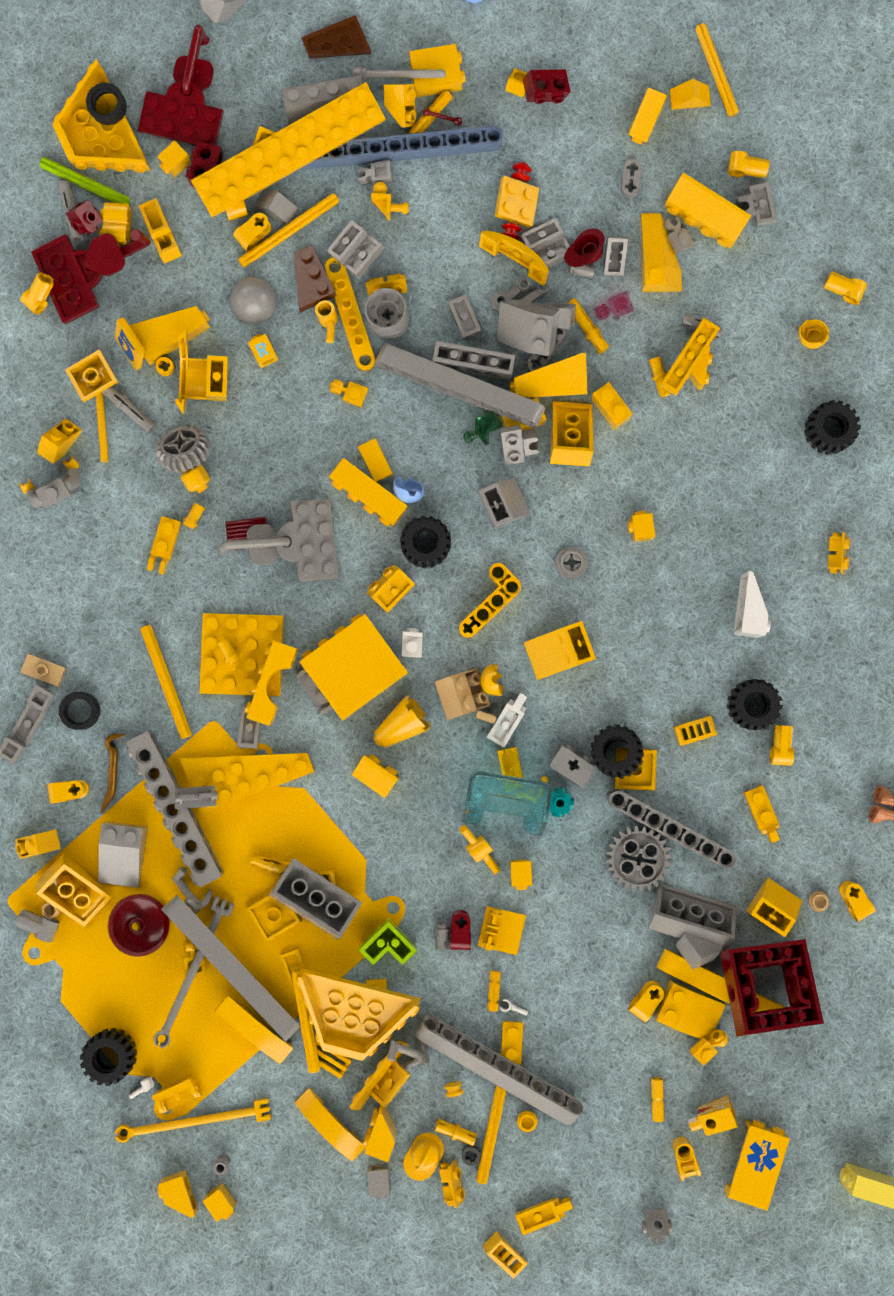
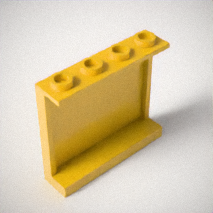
M359 613L350 620L352 624L346 628L342 625L334 631V637L330 640L327 637L317 644L319 648L313 652L309 649L301 655L302 660L299 661L342 721L408 673L366 614L361 616Z

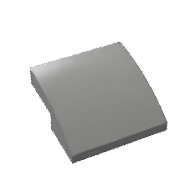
M556 218L520 234L523 244L539 255L548 269L565 261L564 255L570 245Z
M351 220L326 251L357 278H360L384 249V246Z

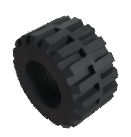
M830 400L828 403H822L808 416V420L805 422L807 429L804 430V434H808L809 437L806 440L813 443L811 445L813 449L817 447L819 448L817 452L822 453L825 451L826 455L837 454L855 442V439L859 436L857 431L861 429V425L857 424L860 418L854 415L857 413L856 410L849 409L851 405L847 403L844 406L843 401L839 400L835 403V400ZM824 418H833L839 422L842 429L840 437H831L824 431Z
M424 515L421 518L412 519V522L406 524L400 537L404 556L416 567L420 566L427 569V567L433 568L437 564L440 565L447 558L451 548L450 532H448L447 526L441 523V520L434 519L433 516L425 517ZM423 531L434 533L438 540L436 549L431 553L417 551L414 546V539L418 533Z
M762 679L746 680L737 684L736 688L731 690L732 694L727 699L729 701L727 709H730L728 714L730 717H733V722L739 724V727L748 730L769 728V725L777 722L775 719L780 717L781 713H779V710L783 708V705H780L782 697L777 694L779 693L778 689H774L773 684L767 683ZM750 693H758L764 700L765 708L760 716L752 717L745 710L744 702Z
M615 724V727L611 725L606 726L607 729H601L599 731L600 734L594 736V743H591L592 751L590 752L592 760L597 768L606 776L608 775L614 779L615 777L623 779L626 775L629 777L633 771L637 772L639 765H642V757H644L643 745L636 733L628 727H621L618 724ZM617 741L625 742L629 747L627 757L621 762L609 761L606 757L608 746Z
M112 1028L110 1031L104 1029L86 1042L87 1044L82 1049L83 1053L80 1055V1060H83L80 1066L81 1069L85 1068L86 1071L83 1073L85 1076L89 1075L91 1077L89 1079L91 1082L96 1080L97 1085L101 1086L105 1083V1086H110L112 1083L116 1084L121 1079L123 1080L133 1069V1065L137 1060L135 1058L137 1050L133 1049L136 1044L134 1041H129L131 1038L129 1034L127 1036L123 1035L125 1031L120 1030L116 1032V1028ZM101 1047H110L116 1051L119 1058L118 1066L109 1067L102 1063L99 1057Z

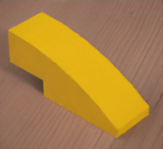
M157 198L138 205L163 263L165 264L181 257L180 249Z

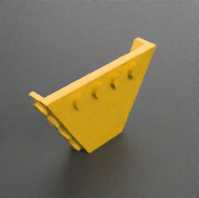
M96 59L94 63L89 65L86 75L77 83L75 91L67 98L65 106L55 116L52 124L66 156L75 168L80 170L95 168L99 171H106V169H114L118 172L133 170L138 173L152 171L126 115L116 124L103 125L97 122L88 111L86 97L90 89L99 83H110L102 65ZM104 94L99 97L95 107L98 113L103 115L109 114L114 111L118 101L115 95Z
M304 968L300 969L296 977L298 988H301L303 992L304 1006L308 1007L310 1012V1023L314 1025L316 1030L315 1038L317 1043H320L323 1051L363 1061L367 1056L371 1057L381 1043L385 1044L390 1039L392 1032L396 1029L400 1030L404 1026L406 1019L409 1016H415L420 1009L421 998Z

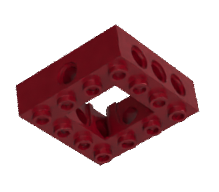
M806 939L729 949L720 952L737 1037L824 1024ZM781 965L790 1006L754 1012L759 1008V998H756L753 984L755 979L750 970Z

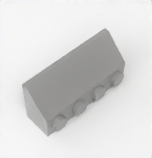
M361 76L283 88L289 125L362 84Z
M294 858L269 893L270 897L335 939L342 937L362 904L361 901Z
M659 883L650 912L648 929L680 938L686 932L722 946L721 951L723 952L729 950L735 939L737 906Z

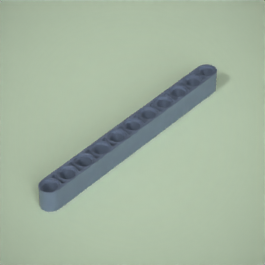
M497 126L353 139L299 170L367 164L386 160L398 161L491 152L500 149L503 133ZM495 136L498 140L491 141L489 138ZM472 138H476L478 142L471 143L469 140ZM452 140L459 142L457 145L450 144ZM433 142L439 143L437 147H432L430 144ZM418 144L420 147L413 149L410 146ZM393 146L400 147L397 151L391 150ZM373 148L380 149L377 153L371 152ZM353 150H360V151H361V152H360L359 154H357V155L352 154V151H353ZM334 152H340V153H341V154H340L339 156H337V157L332 156V154H333Z

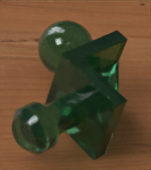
M485 410L482 416L475 419V430L472 432L467 431L463 434L464 441L470 444L479 437L485 445L489 444V433L503 427L502 422L498 419V414Z

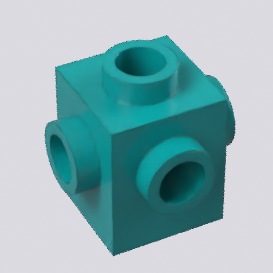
M555 788L554 791H549V795H545L544 807H548L547 811L552 812V816L564 817V814H569L570 810H573L574 798H571V793H567V789ZM562 799L564 801L562 807L556 805L557 800Z

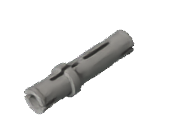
M61 181L58 183L66 213L75 206L71 183L69 181ZM65 214V224L69 228L71 241H82L84 239L83 234H79L74 230L71 221Z
M113 386L103 391V395L109 398L118 410L121 409L147 433H150L156 427L155 422L149 419L129 401L126 395L123 396Z

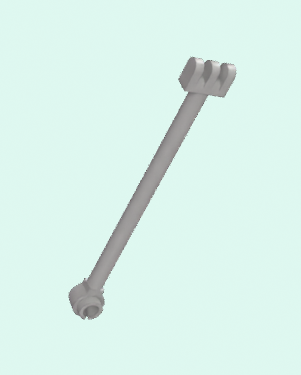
M215 896L210 907L211 910L216 911L208 927L213 934L222 916L229 917L235 905L230 902L228 909H225L227 900L223 899L220 906H218L217 903L220 899L218 896ZM199 949L163 1027L153 1036L156 1046L159 1043L157 1040L158 1036H165V1040L160 1042V1048H164L170 1043V1030L203 960L204 955Z

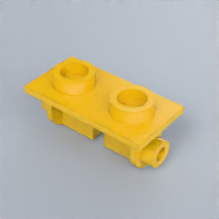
M398 273L387 276V281H383V277L370 278L369 281H366L368 297L374 291L381 288H391L400 294L408 292L405 274L401 275Z
M842 532V536H840V533H832L831 537H829V551L836 552V555H828L827 569H829V573L837 574L838 570H840L845 575V569H849V557H846V549H850V537H847L845 532Z
M456 1159L450 1165H448V1162L440 1163L441 1167H439L441 1183L449 1184L442 1186L444 1202L447 1203V1206L454 1205V1208H457L465 1198V1190L461 1184V1168L458 1166V1160Z

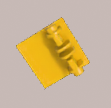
M486 906L477 946L484 947L485 950L489 951L497 950L517 955L526 915Z

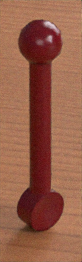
M429 108L423 110L425 116L431 115L454 122L455 125H461L462 123L460 117L453 118L430 111Z

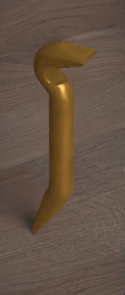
M112 733L105 740V746L110 752L108 791L100 813L105 811L116 793L118 750L111 745V742L126 734Z

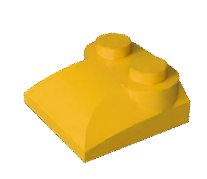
M100 349L65 369L83 402L118 383L110 368V364Z

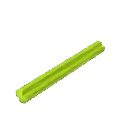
M42 157L39 162L42 169L113 203L130 204L128 196L53 160Z

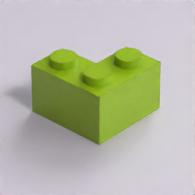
M388 917L359 946V951L372 965L387 951L403 965L417 952V945Z

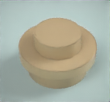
M815 891L809 896L808 903L814 911L822 912L828 908L829 898L824 892Z

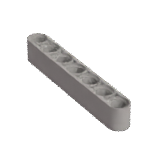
M613 790L609 793L607 797L608 803L616 810L727 869L735 865L736 856L732 851L622 791ZM616 794L622 796V802L619 805H614L612 801L613 796ZM633 804L640 806V812L636 815H633L630 811ZM651 814L658 816L656 824L651 825L648 818ZM673 823L676 826V830L673 834H668L666 828L669 824ZM691 833L694 837L693 842L686 844L684 838L687 834ZM706 843H709L712 848L708 854H704L702 850ZM724 853H728L729 861L722 864L721 856Z

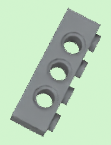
M436 341L433 362L460 372L511 381L516 355Z

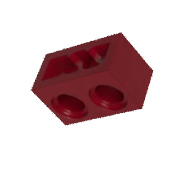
M566 69L530 70L523 78L527 102H535L536 104L553 102L558 104L563 102L571 92Z
M198 141L196 147H193L191 153L192 163L186 170V178L191 186H194L191 180L196 178L199 173H205L222 163L224 153L220 146ZM206 154L211 155L208 159H202Z

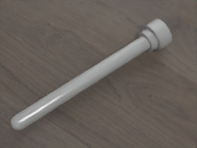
M354 66L353 76L360 75L362 83L368 80V78H444L446 76V72L442 69L368 70L364 66Z

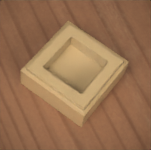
M480 710L477 711L475 716L477 719L495 724L497 718L495 715Z

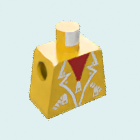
M728 1095L698 1107V1116L688 1119L692 1132L703 1128L706 1136L738 1127L736 1113Z

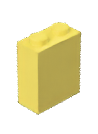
M845 1164V1168H842L840 1171V1183L852 1196L894 1209V1177L853 1164Z

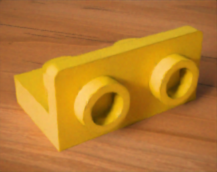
M396 565L387 567L382 574L383 576L378 581H374L366 592L387 613L415 585Z

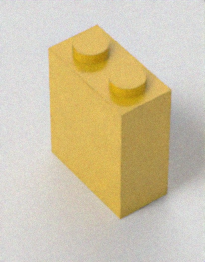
M456 44L409 51L411 70L442 69L446 72L444 78H413L416 98L441 94L444 90L449 92L462 91V83L466 82L464 70H460L459 64H462L461 51H457Z

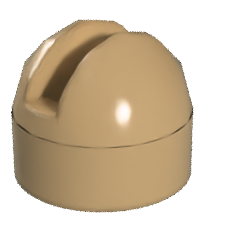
M49 902L42 907V914L47 919L55 918L60 913V910Z

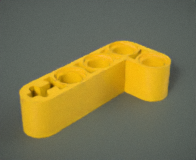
M495 563L490 567L489 578L498 588L461 622L459 633L462 637L467 639L474 637L519 594L521 583L505 565ZM495 568H500L503 571L504 575L501 578L493 576L492 571ZM508 583H515L517 591L514 593L507 591L506 585ZM495 596L501 597L503 604L498 607L494 606L491 601L492 598ZM485 610L488 613V618L483 621L478 619V611ZM471 617H473L475 622L480 624V626L477 627V625L475 624L471 629L472 633L470 634L469 632H467L465 634L463 632L464 625L466 624L467 626H469L471 623H473V620L470 619Z

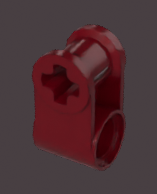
M457 910L452 915L450 950H471L470 918L464 910ZM460 916L466 920L463 921L462 925H459L458 921H456L459 920Z

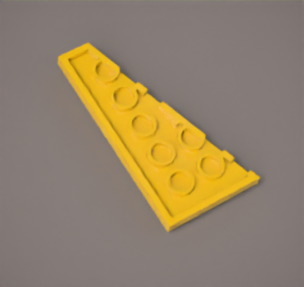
M308 753L180 758L190 787L215 786V791H217V806L199 807L200 815L315 772Z

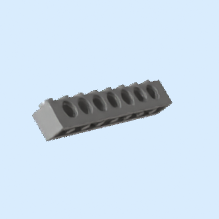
M146 731L127 741V753L131 758L134 757L137 763L135 768L140 776L143 775L146 781L144 786L149 794L152 793L155 799L153 802L154 806L164 817L163 824L165 828L171 830L174 836L172 837L173 844L177 849L180 848L183 854L181 859L186 867L189 866L192 872L190 877L195 885L198 884L200 888L223 876L224 872L192 809H178L176 815L171 814L169 811L170 805L175 804L174 789L181 787L153 732ZM144 750L150 752L151 756L148 761L142 758ZM153 768H157L160 772L157 779H154L151 775ZM162 786H166L169 789L167 797L162 796L160 793ZM180 822H184L187 825L185 833L179 831L178 826ZM189 840H193L196 843L197 848L195 851L189 850L187 846ZM199 858L206 862L204 869H200L197 866Z

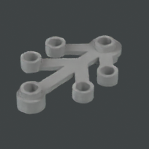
M522 278L519 280L518 285L507 293L502 291L495 293L492 296L491 305L494 310L499 312L500 304L497 300L502 298L505 302L546 308L549 305L533 303V301L541 295H546L549 292L550 286L546 282L547 290L542 291L540 289L542 285L538 284V287L521 300H515L513 298L520 292L528 291L530 287L529 280ZM522 282H525L528 286L526 288H522L520 284Z

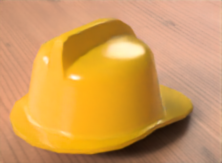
M430 1132L422 1133L411 1144L403 1161L404 1170L411 1179L417 1181L425 1180L437 1168L443 1156L444 1147L441 1139L436 1134Z

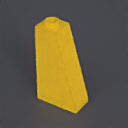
M194 306L129 326L144 347V358L151 366L159 358L165 357L179 348L178 337L184 330H187L189 342L210 328L207 323L210 319L204 310L200 312L198 307Z
M579 353L514 377L513 382L509 383L510 392L525 398L587 394L586 353Z

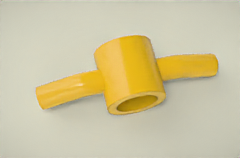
M324 300L316 305L315 313L320 324L327 328L326 342L333 343L338 315L333 303Z
M462 825L459 830L469 842L465 846L467 851L477 863L483 859L494 875L498 873L501 869L489 855L493 851L492 847L482 835L476 838L466 825Z

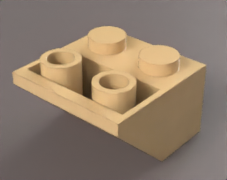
M478 668L435 681L447 720L490 706L487 694L483 691L480 684L481 676Z

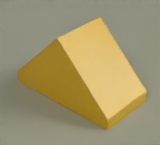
M691 79L670 89L671 110L711 106L709 86Z

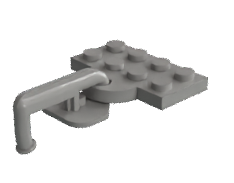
M330 499L291 501L289 503L291 522L284 524L278 531L268 524L253 525L247 531V539L226 540L218 546V552L221 555L228 554L230 550L248 549L249 558L255 565H271L279 556L287 561L296 562L298 582L335 580L339 578Z

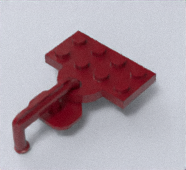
M197 24L194 27L188 56H180L176 60L173 70V78L176 82L168 88L166 95L146 91L138 126L140 133L194 146L197 145L198 141L217 146L224 111L220 108L205 105V97L202 91L211 86L214 68L209 61L198 59L201 45L209 43V37L201 25Z
M138 229L132 230L131 238L133 242L120 248L116 238L109 233H105L91 241L88 251H75L69 236L64 234L31 251L40 273L50 275L54 279V285L49 294L62 323L66 325L100 307L92 289L100 283L103 275L111 276L121 271L125 266L126 257L151 244L150 239Z

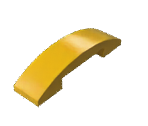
M484 230L481 232L480 248L493 256L501 252L529 269L528 277L545 286L549 269L532 249L507 235Z
M310 1088L295 1101L298 1109L313 1127L349 1160L353 1161L366 1148V1146H363V1141L353 1131L350 1132Z

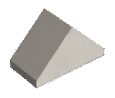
M263 190L254 205L255 209L286 225L292 221L298 210V207L280 192Z
M608 236L605 244L604 275L624 276L628 237Z
M686 932L676 942V948L692 970L713 961L722 950V946Z

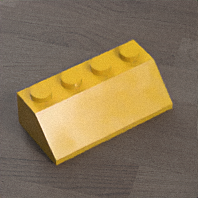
M684 172L664 206L671 215H678L687 225L697 227L704 236H711L717 240L720 246L730 249L752 216Z

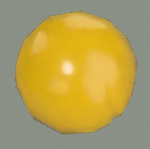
M818 319L806 320L799 326V341L808 349L820 348L829 338V329L823 321Z
M490 664L484 668L481 673L480 684L486 694L501 696L504 688L498 684V679L502 675L497 672V664Z

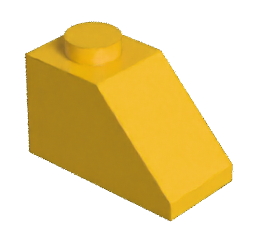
M186 1170L162 1178L158 1184L157 1191L159 1197L163 1198L164 1204L190 1218L195 1217L198 1207Z

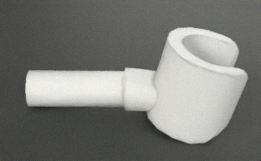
M503 999V1001L509 1003V1008L500 1006L503 1012L512 1010L523 1015L528 1014L527 1010L512 1004L510 999Z
M152 1077L141 1080L142 1087L129 1094V1098L132 1099L140 1093L147 1092L153 1088L154 1082Z

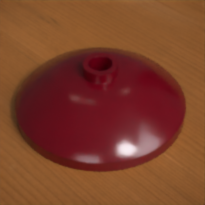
M134 894L120 900L114 906L108 918V934L113 945L120 952L133 957L146 956L158 950L165 942L169 933V917L161 910L164 906L154 897L145 894ZM133 923H136L138 925L137 930H134L132 928Z

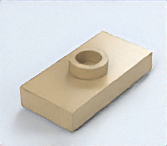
M27 654L21 673L60 687L67 668Z

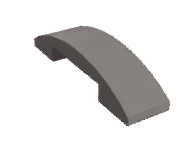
M38 684L35 685L26 701L28 704L12 732L5 738L0 747V757L12 764L18 761L43 722L55 694Z

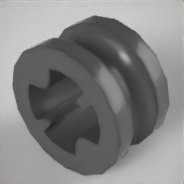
M466 1145L462 1149V1160L466 1165L473 1166L479 1162L480 1151L477 1146ZM469 1150H471L472 1153L477 1154L474 1155V1159L472 1160L470 1159V1157L465 1156L468 1155Z

